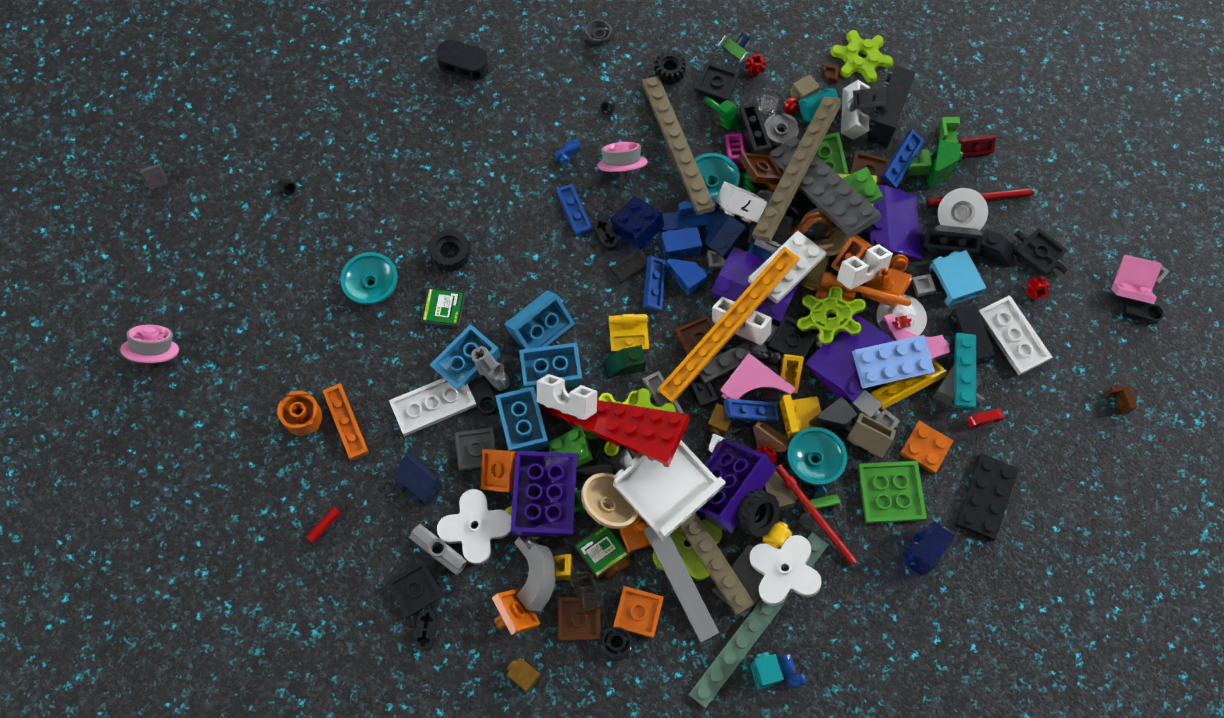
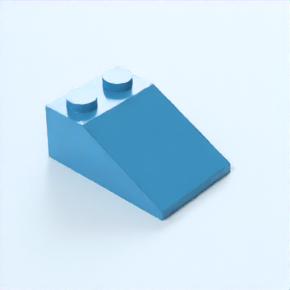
M470 324L430 366L454 388L459 390L480 375L477 365L472 360L471 353L474 349L480 346L487 348L495 360L501 355L498 347Z

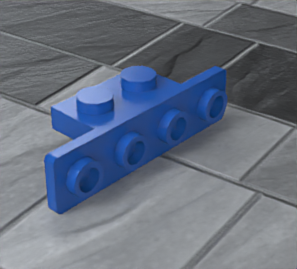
M715 198L712 199L715 205V211L697 215L692 202L687 200L678 204L677 212L660 214L662 231L665 232L670 229L679 230L687 226L705 227L719 209V207H716Z

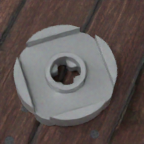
M773 114L765 121L764 126L772 145L779 147L793 137H798V123L789 114ZM777 128H784V132H779Z

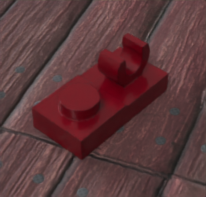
M994 134L959 138V144H961L960 152H963V157L994 153L996 136Z

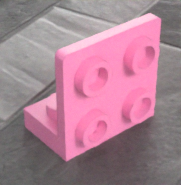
M1124 255L1111 290L1118 296L1154 304L1157 297L1152 293L1162 264Z

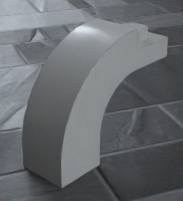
M518 537L514 543L528 561L529 574L525 585L516 596L527 610L541 612L549 601L555 585L556 568L554 558L547 546L538 545L530 537Z

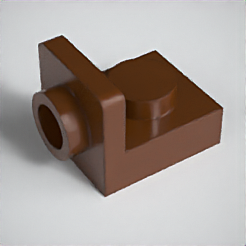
M1114 385L1104 394L1105 398L1116 397V404L1122 415L1128 414L1138 407L1130 385L1123 387L1121 385Z

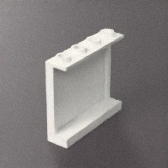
M681 440L669 467H664L662 463L656 460L651 461L647 456L643 455L641 458L637 456L629 463L630 467L625 471L621 469L616 473L613 486L663 541L717 494L726 482L721 477L717 479Z

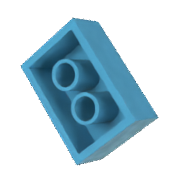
M577 343L519 350L524 388L534 386L535 393H537V381L548 374L565 379V389L582 385Z
M534 386L495 395L509 451L534 452L549 448Z

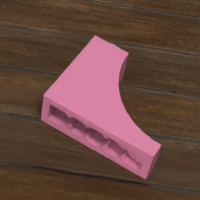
M892 313L884 316L880 321L884 332L893 341L919 336L904 328L895 329V325H892V322L896 320ZM943 335L925 337L932 361L942 359L950 353L949 343L944 339Z
M748 353L720 391L723 393L721 397L724 399H740L746 393L760 388H773L783 391L788 395L792 394L796 388Z

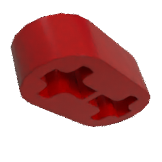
M994 409L972 415L966 421L969 428L974 429L1000 422L1005 417L1001 409Z

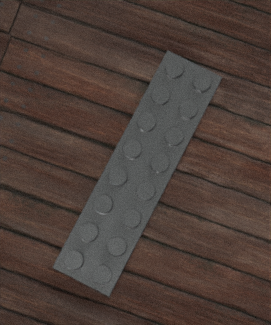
M796 136L770 152L772 159L782 174H784L800 143ZM815 154L798 187L809 200L850 238L882 219L881 213Z

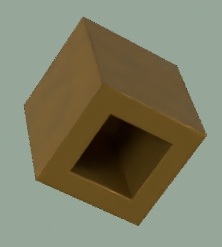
M716 404L706 428L710 434L714 433L725 437L731 420L726 419L724 406Z
M521 657L518 661L514 659L507 668L509 671L507 676L527 693L541 677L540 673Z

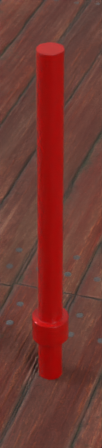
M1033 189L982 193L981 195L985 200L1032 196ZM944 196L928 199L927 205H939Z
M779 464L775 471L784 481L785 487L794 493L847 562L853 565L857 561L798 487L795 478L790 476L782 465Z

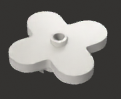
M471 489L464 492L460 498V513L443 517L437 525V533L445 543H462L465 559L471 564L479 565L489 559L492 539L504 538L510 534L511 516L504 510L489 511L484 493L477 489ZM473 524H479L476 529L471 528Z
M795 535L789 537L781 549H776L769 544H758L751 550V566L764 575L759 585V595L766 604L772 606L781 604L789 592H795L803 597H812L819 592L821 577L816 570L806 565L811 556V545L803 536ZM783 568L789 569L788 571H782Z

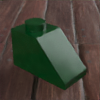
M642 345L623 348L604 359L607 377L612 378L645 371L646 360Z

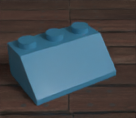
M547 290L504 325L522 349L548 346L575 323L559 296Z

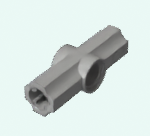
M480 346L474 349L471 355L473 362L478 367V373L485 376L495 390L502 391L507 389L510 383L509 377L504 372L503 364L496 362L487 348Z
M419 524L411 532L409 539L456 576L465 568L468 561L423 525ZM436 546H443V551L441 553H433V550Z

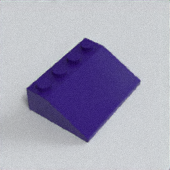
M877 185L883 195V199L874 203L873 207L881 213L882 219L874 223L873 232L865 233V241L872 245V247L878 244L893 253L892 257L904 255L908 258V261H921L922 254L916 195L886 185Z
M733 247L711 290V297L718 300L721 297H725L735 302L750 286L751 283L748 282V278L766 260ZM798 284L777 304L767 297L755 311L771 317L772 323L779 326Z
M854 314L852 319L861 325V331L858 335L853 336L845 331H840L837 335H834L831 344H822L804 364L838 399L843 396L848 403L854 402L866 389L861 387L852 351L893 342L886 333L857 314Z
M723 438L704 465L717 479L721 477L726 483L717 494L696 511V514L716 527L732 533L738 524L736 515L742 498L751 490H762L777 468L766 454Z
M516 451L510 530L512 537L573 535L577 453Z

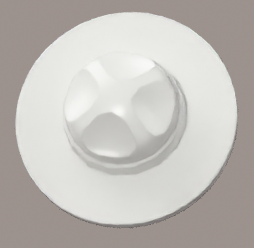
M958 188L947 193L941 200L937 212L940 225L980 230L987 220L988 206L984 197L977 191L969 188Z
M905 294L902 296L911 300L910 306L898 304L894 308L882 303L879 304L876 320L883 332L880 321L884 316L891 313L894 318L906 315L907 319L911 318V326L904 329L913 334L920 335L925 329L927 315L924 307L915 298Z

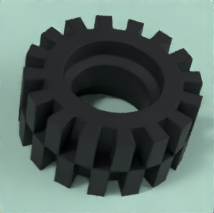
M668 50L666 54L662 52L661 55L657 56L654 72L655 76H659L660 80L662 79V83L668 81L667 84H670L673 81V84H676V81L680 82L681 78L684 77L686 61H684V57H681L679 52L676 55V51L670 53V50ZM670 64L674 65L676 69L666 70L664 66Z

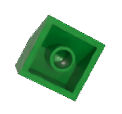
M939 140L931 156L932 167L927 175L925 189H931L945 181L952 172L956 171L957 164L961 162L963 152H960L961 144Z

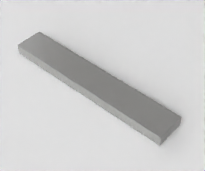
M650 526L644 528L643 530L699 641L703 642L718 634L719 631L670 535L662 541Z

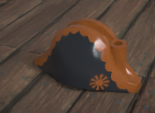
M814 212L805 216L800 224L791 231L790 236L799 231L811 241H820L838 229H836L835 223L823 212Z

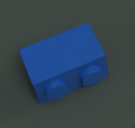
M687 226L679 230L670 229L661 233L660 242L665 260L701 254L702 242L697 226Z

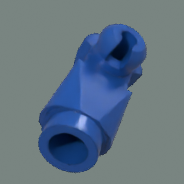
M577 139L570 140L562 149L556 150V160L561 164H567L569 158L581 149L579 141Z
M791 654L779 657L780 669L788 682L786 685L791 688H800V685H805V675L803 673L796 674Z

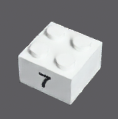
M725 181L715 200L720 205L719 208L724 210L725 213L734 217L737 215L748 223H751V221L758 223L767 204L765 200L756 194Z

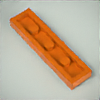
M339 383L322 390L349 459L352 461L368 454V448L342 384Z

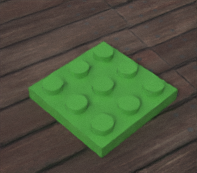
M918 461L863 463L857 465L865 524L925 521L927 519Z

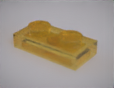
M826 256L801 280L800 285L818 291L830 257Z

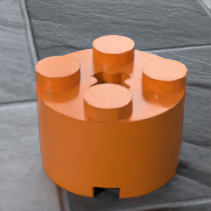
M293 391L287 394V397L280 401L277 408V415L281 423L294 435L304 436L316 432L322 421V410L317 401L305 391Z

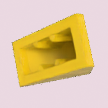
M784 354L779 376L796 388L793 393H798L804 357Z
M571 554L553 556L556 568L555 580L571 581Z

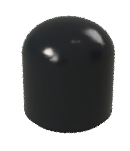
M281 179L277 184L278 190L288 196L292 195L296 190V185L288 179ZM287 185L291 187L290 192L285 191Z

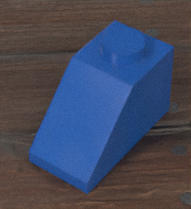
M668 259L666 261L665 269L687 296L705 285L707 273L696 262Z

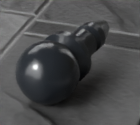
M756 350L750 352L755 358L763 359L767 364L772 366L781 365L783 356L778 351L772 352L768 350L762 352Z

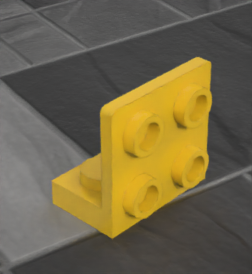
M791 394L782 396L779 404L788 440L806 428L816 427L811 426L808 422L821 413L817 396L792 400Z

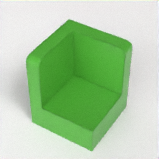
M959 117L941 118L937 126L939 140L953 143L958 142L956 130L960 124Z
M922 150L919 158L913 159L906 171V176L928 175L932 167L929 150Z

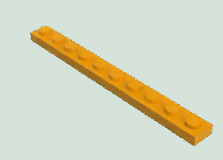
M784 246L662 383L657 391L673 404L798 263L799 257Z

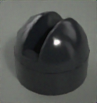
M607 99L601 104L600 109L604 114L610 115L615 110L616 105L613 100Z

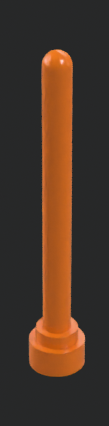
M824 272L820 286L828 288V286L832 287L834 285L850 290L837 281V278L832 273ZM859 285L851 289V291L900 305H911L910 299Z

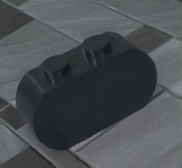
M451 39L442 42L437 48L438 63L443 72L473 81H478L487 75L489 66L487 53L484 49Z

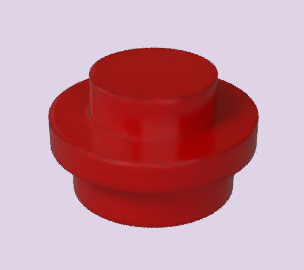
M788 98L783 104L784 112L789 115L794 114L799 108L796 98Z
M906 315L896 317V321L892 322V325H895V329L910 327L912 319H907Z

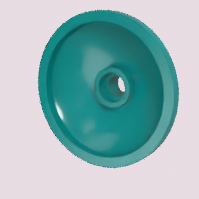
M707 153L695 158L712 199L715 198L716 200L724 181L738 187L740 174L736 164L731 159L717 153Z
M375 252L362 253L350 259L344 266L340 277L341 287L346 296L352 301L363 305L377 304L387 299L395 290L398 281L397 270L393 262L388 257Z
M811 427L800 431L792 438L787 450V460L790 469L796 477L805 483L819 486L830 484L841 476L847 464V452L843 442L836 434L824 428ZM811 458H816L818 462H812Z

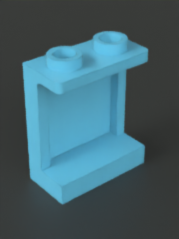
M967 250L962 252L955 251L944 258L942 256L937 257L929 267L930 272L935 271L947 294L944 300L947 307L979 297L986 289Z

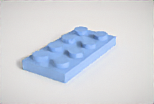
M925 335L852 351L862 389L935 372Z

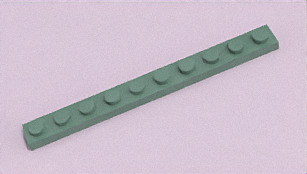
M813 532L807 538L811 545V556L806 565L811 568L829 545ZM789 592L784 602L779 605H768L762 599L759 601L688 694L704 709L708 706L793 592Z

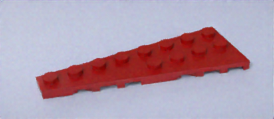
M597 400V412L586 420H582L576 416L539 404L541 412L557 419H564L568 424L582 427L586 432L591 431L597 434V437L617 446L622 445L629 448L633 453L647 456L651 461L656 460L662 463L664 467H669L690 421L688 414Z

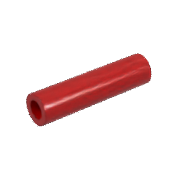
M334 506L311 530L306 538L314 543L341 512Z

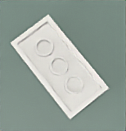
M799 231L791 236L748 278V282L752 283L784 246L799 257L798 263L767 296L776 304L827 254V252Z
M1010 295L979 310L983 324L1018 376L1053 358Z
M444 378L389 400L404 437L477 406L468 384L457 390Z

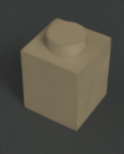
M809 74L793 83L790 94L792 98L801 100L819 92L820 86Z

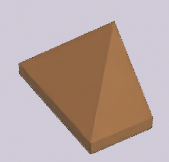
M758 422L753 427L757 447L763 448L766 445L775 452H785L788 449L791 440H788V438L767 423Z

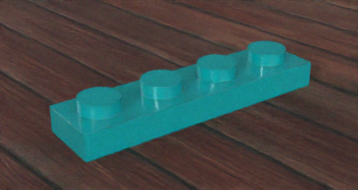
M956 333L954 407L973 410L976 408V335Z

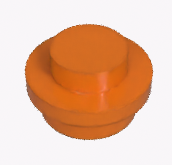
M895 255L890 261V267L901 272L905 271L909 264L908 258L904 255Z

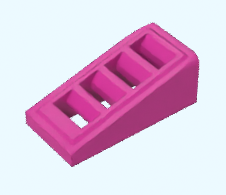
M742 133L725 134L727 157L736 164L737 168H744L739 160L740 154L742 152L746 153Z

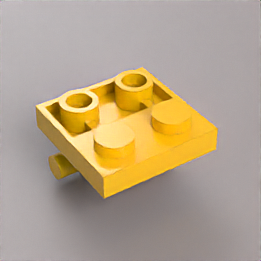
M646 314L609 316L611 354L623 348L642 345L643 352H649L648 316Z

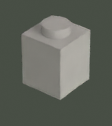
M864 390L850 406L858 414L857 417L862 413L875 420L881 414L879 409L883 404Z

